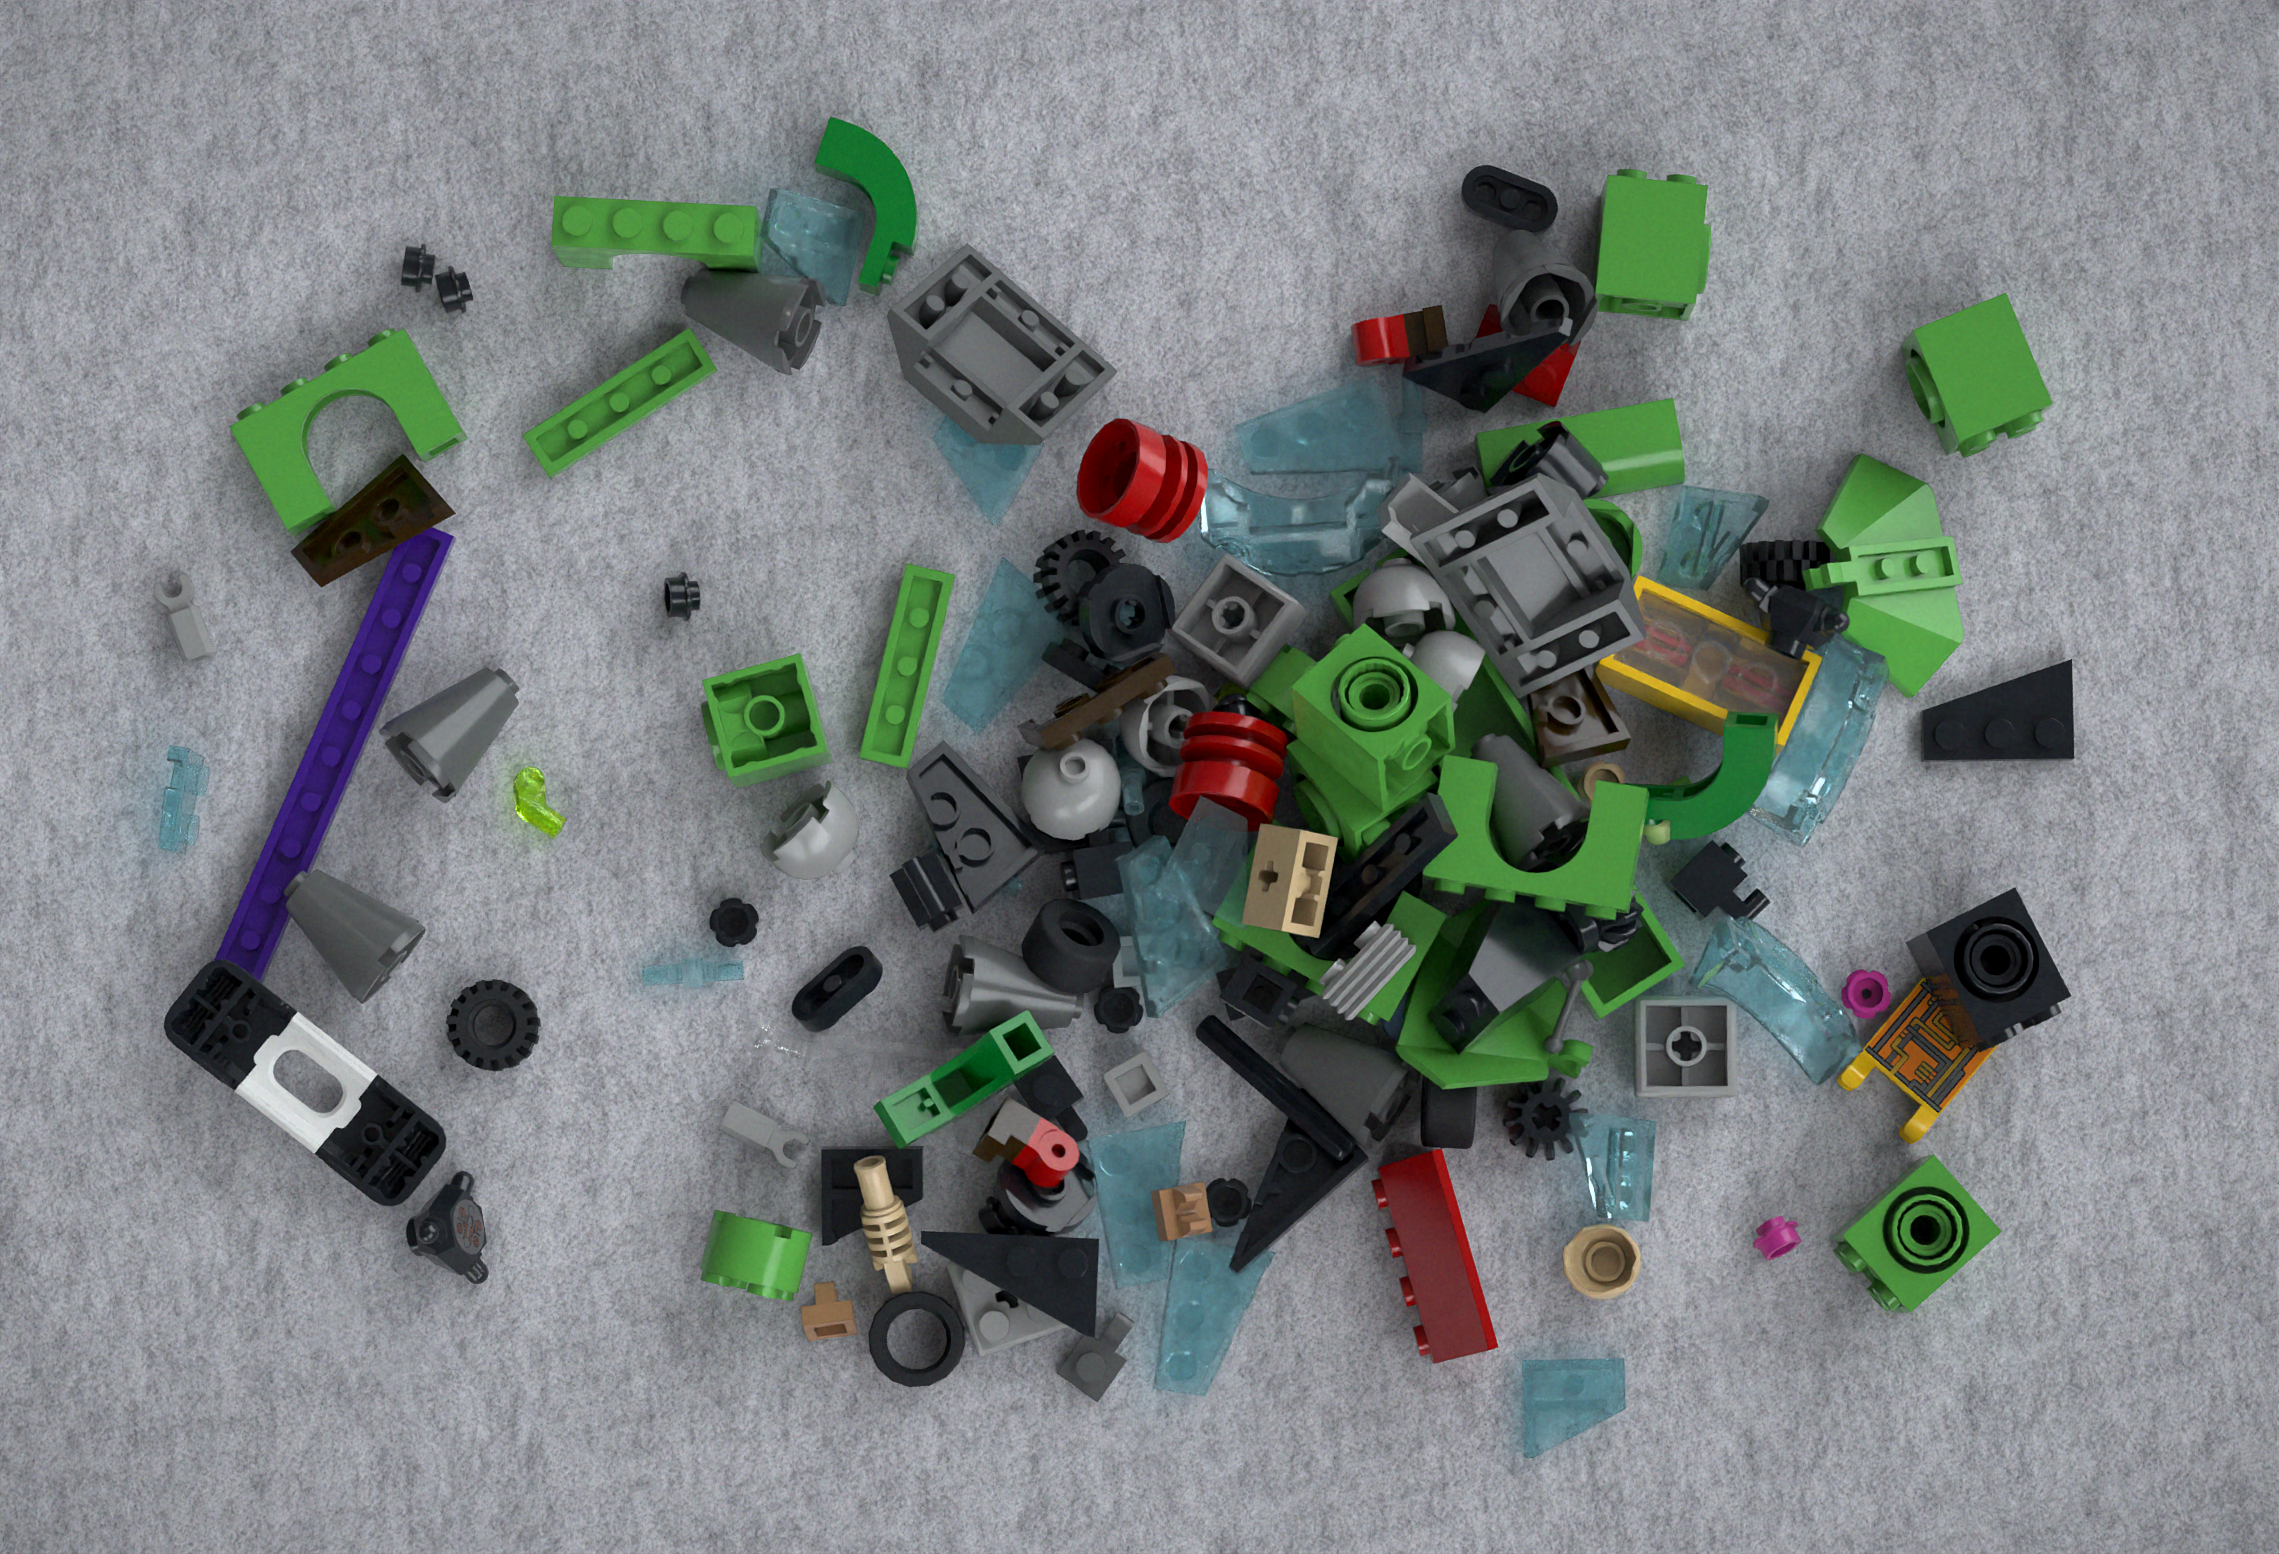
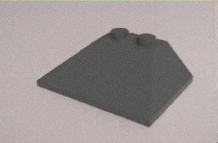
M968 243L894 305L887 314L904 379L980 444L1040 445L1117 373V370Z
M1541 473L1528 477L1410 536V542L1480 645L1483 646L1482 648L1485 649V652L1517 699L1646 638L1647 633L1628 568L1576 490Z

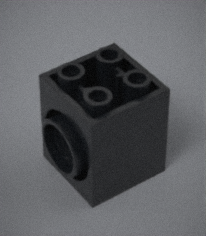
M2015 887L1905 942L1961 1050L1976 1045L1980 1053L1988 1048L1997 1046L2018 1035L2014 1025L2020 1023L2023 1030L2036 1026L2060 1014L2062 1011L2058 1003L2071 997ZM1981 955L1985 957L1990 964V974L1987 973L1981 965Z

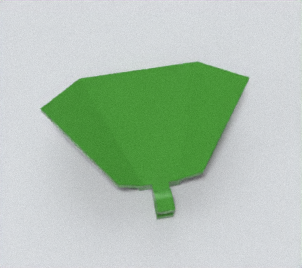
M1859 454L1854 457L1815 530L1834 553L1837 562L1820 565L1818 569L1802 571L1806 591L1842 585L1844 597L1841 611L1848 614L1850 625L1841 634L1906 698H1910L1917 694L1956 650L1964 638L1954 589L1955 586L1963 584L1953 536H1943L1933 489L1919 479L1867 455Z
M1484 899L1447 919L1412 981L1402 1014L1404 1016L1395 1046L1400 1058L1442 1089L1545 1080L1549 1076L1548 1066L1576 1079L1580 1074L1581 1067H1586L1589 1063L1593 1046L1579 1040L1567 1039L1563 1040V1048L1557 1054L1548 1053L1543 1046L1545 1038L1553 1033L1568 994L1560 979L1540 998L1459 1055L1450 1043L1439 1035L1435 1024L1427 1014L1470 924L1493 900Z

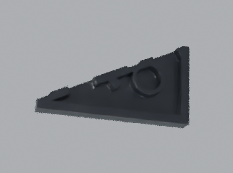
M1565 316L1559 319H1546L1533 323L1531 333L1511 338V334L1505 330L1473 339L1467 344L1447 346L1443 348L1441 358L1423 362L1417 355L1410 356L1405 360L1402 377L1453 399L1467 409L1477 410L1486 414L1570 337L1573 320Z
M1303 1088L1300 1089L1318 1106H1320ZM1288 1118L1255 1197L1254 1205L1244 1230L1241 1232L1235 1247L1229 1269L1238 1277L1369 1161L1367 1154L1356 1144L1353 1151L1341 1161L1337 1160Z
M921 1231L922 1245L1086 1337H1095L1099 1239Z

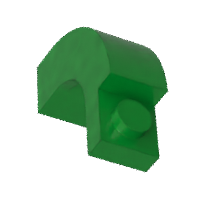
M830 116L814 162L817 173L857 187L873 204L876 211V228L858 279V284L861 291L879 296L883 284L891 286L895 279L900 257L894 256V251L897 250L912 256L915 253L919 233V217L913 187L902 163L883 141L859 126Z
M1728 711L1723 729V759L1715 771L1701 781L1689 785L1625 783V785L1647 788L1650 793L1644 825H1658L1663 820H1670V840H1683L1714 833L1741 817L1757 800L1770 775L1777 748L1779 714Z
M1026 1010L988 1031L972 1046L939 1068L880 1100L873 1108L900 1150L929 1133L933 1134L980 1106L1031 1072L1055 1052L1029 1010Z

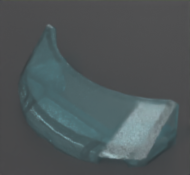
M1389 457L1380 470L1376 473H1367L1365 481L1352 488L1336 494L1309 499H1290L1261 494L1228 480L1216 472L1214 468L1208 469L1207 488L1202 506L1197 513L1201 539L1213 549L1221 547L1230 554L1244 560L1243 564L1250 569L1275 576H1320L1350 567L1363 560L1366 553L1377 546L1384 538L1388 539V536L1381 531L1376 509L1400 483V457Z
M1836 635L1827 641L1815 680L1797 723L1779 758L1771 769L1765 787L1745 814L1798 847L1804 848L1809 843L1817 824L1825 822L1839 799L1870 734L1877 715L1875 714L1876 705L1887 685L1890 674L1885 656Z
M1728 915L1715 925L1689 980L1690 985L1696 989L1705 988L1715 991L1744 1009L1784 1047L1808 1078L1816 1085H1821L1863 1052L1853 1022L1844 1008L1828 996L1818 976L1785 943H1782L1760 924L1744 916L1734 920Z

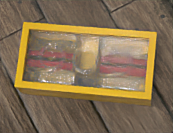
M1638 575L1633 588L1647 633L1646 638L1599 660L1594 671L1600 681L1720 736H1723L1724 723L1728 711L1779 714L1775 760L1787 741L1823 657L1808 650L1805 651L1801 661L1779 654L1764 645L1769 634L1768 632Z

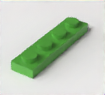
M689 327L522 436L549 478L552 479L717 373L718 370Z
M906 563L859 754L860 759L909 770L956 578L954 574Z

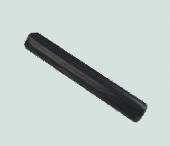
M1210 1014L1203 1019L1196 1028L1195 1033L1204 1045L1335 1159L1341 1161L1353 1151L1357 1144L1356 1140L1335 1119L1215 1015Z

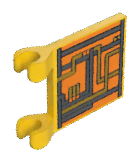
M1923 977L1862 1050L1839 1074L1836 1081L1842 1088L1850 1092L1857 1088L1875 1067L1919 1105L1918 1109L1898 1130V1135L1905 1142L1913 1144L1924 1136L1938 1116L1997 1046L1988 1048L1980 1053L1976 1045L1961 1050Z

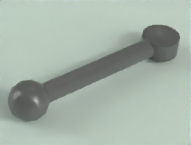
M1580 959L1571 967V974L1574 977L1553 1033L1544 1040L1543 1046L1550 1054H1557L1562 1050L1563 1040L1561 1037L1582 983L1593 974V965L1588 960Z

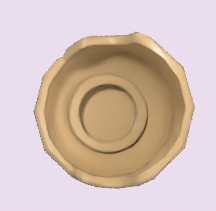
M1609 1223L1582 1227L1563 1248L1564 1275L1577 1292L1593 1300H1610L1622 1295L1630 1289L1641 1270V1255L1636 1242L1626 1230Z

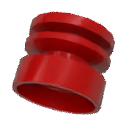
M1116 418L1105 424L1098 431L1082 457L1077 475L1076 489L1079 507L1089 518L1113 527L1126 528L1130 533L1144 536L1146 539L1156 543L1168 544L1179 538L1189 528L1199 512L1207 488L1208 466L1204 453L1196 445L1186 441H1179L1171 435H1160L1153 428L1130 419Z
M1211 711L1196 713L1188 717L1183 732L1185 740L1182 741L1179 756L1184 764L1176 769L1169 805L1173 811L1189 821L1223 831L1256 832L1260 829V823L1272 825L1279 794V788L1274 780L1281 778L1284 769V762L1282 760L1285 759L1287 753L1286 746L1289 744V739L1285 733L1270 723L1236 713Z

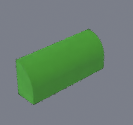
M1673 398L1476 433L1474 438L1478 467L1486 489L1495 487L1489 481L1490 477L1507 454L1522 440L1532 445L1542 438L1537 429L1552 421L1562 422L1602 464L1604 472L1609 476L1607 483L1599 492L1585 499H1598L1682 484L1685 481L1682 442Z

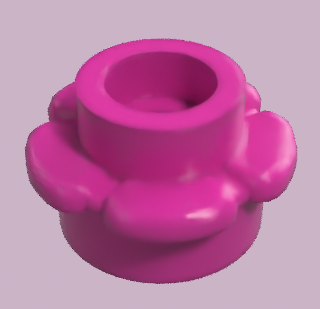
M1860 969L1852 972L1846 978L1847 985L1842 988L1841 999L1847 1009L1853 1010L1855 1016L1869 1019L1873 1018L1878 1011L1883 1012L1887 1009L1891 1001V993L1888 991V981L1883 974L1875 970L1866 972ZM1863 989H1868L1871 992L1869 998L1862 997L1861 992Z
M1782 1216L1766 1221L1756 1229L1759 1237L1753 1242L1754 1249L1761 1250L1766 1260H1773L1788 1253L1801 1243V1239L1795 1230L1798 1227V1223L1793 1220L1785 1222Z

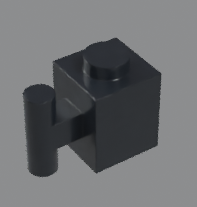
M1123 806L1118 807V811L1107 827L1101 831L1099 828L1092 833L1085 834L1087 848L1065 851L1067 861L1060 863V874L1064 891H1072L1073 900H1086L1140 891L1132 841L1112 844L1109 841L1108 829L1126 826Z
M1711 840L1665 886L1700 921L1718 907L1727 918L1714 929V932L1728 945L1771 902L1757 888L1744 901L1733 892L1748 876L1741 869L1746 862L1728 843L1724 842L1719 847Z
M934 851L921 858L919 856L912 858L902 864L901 869L889 875L920 931L930 927L932 933H936L959 920L956 911L964 907Z
M1056 1055L1013 1083L1034 1113L1049 1122L1056 1119L1065 1133L1072 1137L1076 1144L1086 1141L1088 1138L1087 1127L1073 1108V1106L1085 1098Z

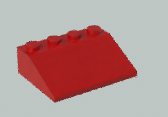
M1442 1148L1377 1168L1379 1178L1371 1180L1378 1209L1388 1208L1393 1227L1385 1229L1392 1258L1402 1256L1407 1276L1399 1278L1406 1307L1416 1305L1421 1325L1413 1327L1420 1356L1430 1354L1432 1363L1435 1364L1499 1348Z

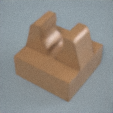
M1193 1182L1150 1191L1159 1241H1169L1213 1231L1204 1182Z
M834 1281L814 1284L816 1305L801 1307L802 1323L807 1340L815 1341L857 1335L856 1315L851 1300L838 1301L837 1289H835Z

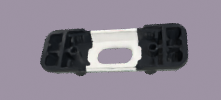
M219 959L205 965L170 1007L165 1016L164 1030L167 1038L173 1045L303 1144L367 1197L382 1206H396L408 1199L442 1157L446 1149L447 1137L444 1128L437 1120L242 967L230 960ZM299 1050L305 1053L338 1079L343 1088V1096L339 1104L332 1111L327 1113L313 1111L275 1080L273 1074L274 1064L285 1051Z

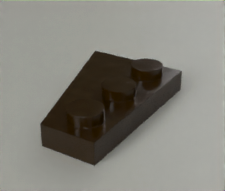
M402 454L290 552L320 587H323L456 513L409 459Z
M1155 651L1103 679L1095 686L1099 692L1095 696L1090 698L1088 693H1083L1076 697L1072 696L1056 705L1057 709L1053 712L1054 718L1041 725L1036 724L1033 718L1018 725L1017 728L1027 744L1048 750L1054 747L1057 752L1062 751L1082 739L1083 736L1080 730L1097 721L1099 725H1104L1122 715L1126 711L1123 704L1138 695H1140L1141 699H1147L1162 691L1168 686L1165 679L1177 672L1168 654Z
M1588 665L1527 694L1537 757L1541 769L1625 750L1632 739L1592 665Z

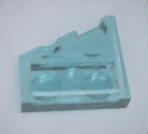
M1200 796L1156 887L1245 931L1248 925L1241 922L1248 891V819Z
M1570 1113V1125L1598 1218L1649 1222L1656 1121L1588 1113Z

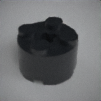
M1552 421L1537 429L1542 438L1532 445L1522 440L1507 454L1490 477L1489 481L1495 487L1487 488V492L1492 496L1528 477L1541 473L1575 489L1583 501L1586 497H1591L1599 492L1607 483L1609 476L1604 472L1602 464L1562 422Z

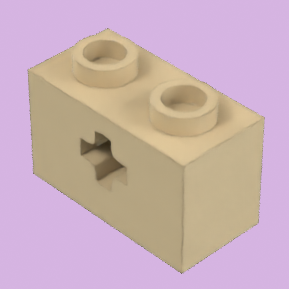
M1260 823L1241 923L1319 938L1338 838Z

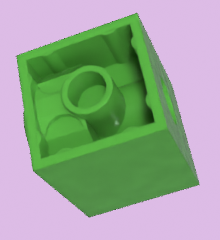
M1619 169L1617 170V175H1607L1600 194L1591 280L1595 291V298L1597 299L1598 312L1687 321L1696 305L1697 294L1704 293L1708 274L1711 226L1704 224L1708 185L1696 184L1697 178L1689 175L1671 174L1667 175L1666 181L1646 179L1647 173L1644 171Z
M2007 293L1912 330L1901 345L1906 358V374L1914 398L1925 419L1934 425L1946 456L1960 451L1962 458L1977 454L1989 448L1990 443L1997 440L1996 436L2005 432L2009 440L2029 433L2037 428V424L2044 421L2042 415L2053 404Z
M1365 623L1352 634L1347 633L1338 638L1331 647L1329 654L1315 666L1309 665L1296 676L1291 686L1297 739L1382 812L1444 758V754L1448 755L1456 748L1451 695Z
M801 653L702 680L707 701L702 702L700 706L713 757L718 770L726 769L728 778L737 789L834 762L808 666Z
M1297 739L1286 746L1292 795L1303 817L1314 833L1338 838L1336 852L1347 866L1358 858L1426 792L1438 794L1439 780L1430 770L1382 812L1300 740Z
M1933 1154L1919 1158L1831 1237L1839 1245L1833 1250V1253L1851 1273L1855 1271L1860 1273L1862 1271L1872 1283L1866 1290L1886 1312L1890 1309L1892 1312L1896 1310L1898 1313H1911L2002 1231ZM1916 1217L1923 1219L1929 1228L1928 1238L1922 1245L1916 1243L1910 1234L1911 1223Z

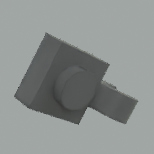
M1119 1311L1099 1339L1096 1337H1086L1085 1335L1081 1337L1057 1371V1374L1098 1403L1127 1362V1359L1115 1351L1136 1322Z

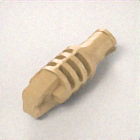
M869 1156L857 1161L854 1164V1171L857 1174L864 1199L860 1217L875 1270L884 1269L892 1295L910 1292L913 1284L910 1264L918 1262V1255L903 1201L898 1196L893 1195L886 1170L885 1157Z

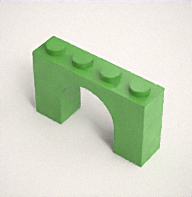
M554 196L551 246L563 267L613 270L614 256L654 254L697 260L705 263L710 270L762 272L764 227L756 206Z
M390 328L378 333L367 342L369 348L353 357L350 353H345L332 359L324 366L325 373L311 381L303 377L291 382L281 389L282 397L266 406L263 402H258L245 408L236 416L239 421L229 426L283 524L294 537L327 519L337 511L314 471L308 454V437L311 426L320 412L331 403L349 396H366L383 402L393 410L415 451L424 463L468 439L414 342L404 328L398 332Z
M1444 754L1437 795L1441 796L1458 833V837L1424 868L1423 876L1429 880H1435V890L1464 894L1465 886L1485 889L1484 898L1514 903L1516 894L1536 898L1535 907L1565 912L1566 903L1586 906V916L1606 920H1615L1617 912L1629 914L1650 794L1647 788L1596 780L1587 834L1578 853L1568 863L1555 870L1543 873L1524 872L1505 863L1498 856L1490 838L1489 822L1499 767L1494 762Z
M1273 819L1272 825L1287 827ZM1256 841L1211 923L1221 929L1216 938L1242 953L1247 944L1265 953L1261 960L1262 964L1286 977L1291 969L1296 970L1309 978L1305 987L1322 996V991L1326 987L1318 980L1336 961H1326L1311 956L1295 942L1291 933L1241 923L1255 855ZM1402 891L1385 924L1394 923V931L1401 930V938L1409 937V945L1416 944V952L1357 1014L1358 1017L1375 1026L1380 1017L1388 1022L1391 1021L1448 917L1447 914ZM1353 958L1343 961H1345L1348 964Z

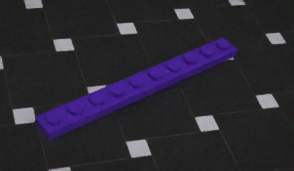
M431 527L394 548L214 961L219 959L230 960L263 983L291 919V915L285 909L289 898L284 894V891L301 871L304 870L308 875L311 873L456 541L454 536Z

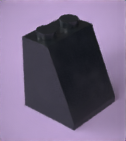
M1516 894L1514 903L1493 900L1472 921L1427 1014L1435 1024L1439 1035L1450 1043L1458 1055L1540 998L1582 956L1547 910L1534 906L1536 899L1534 897Z

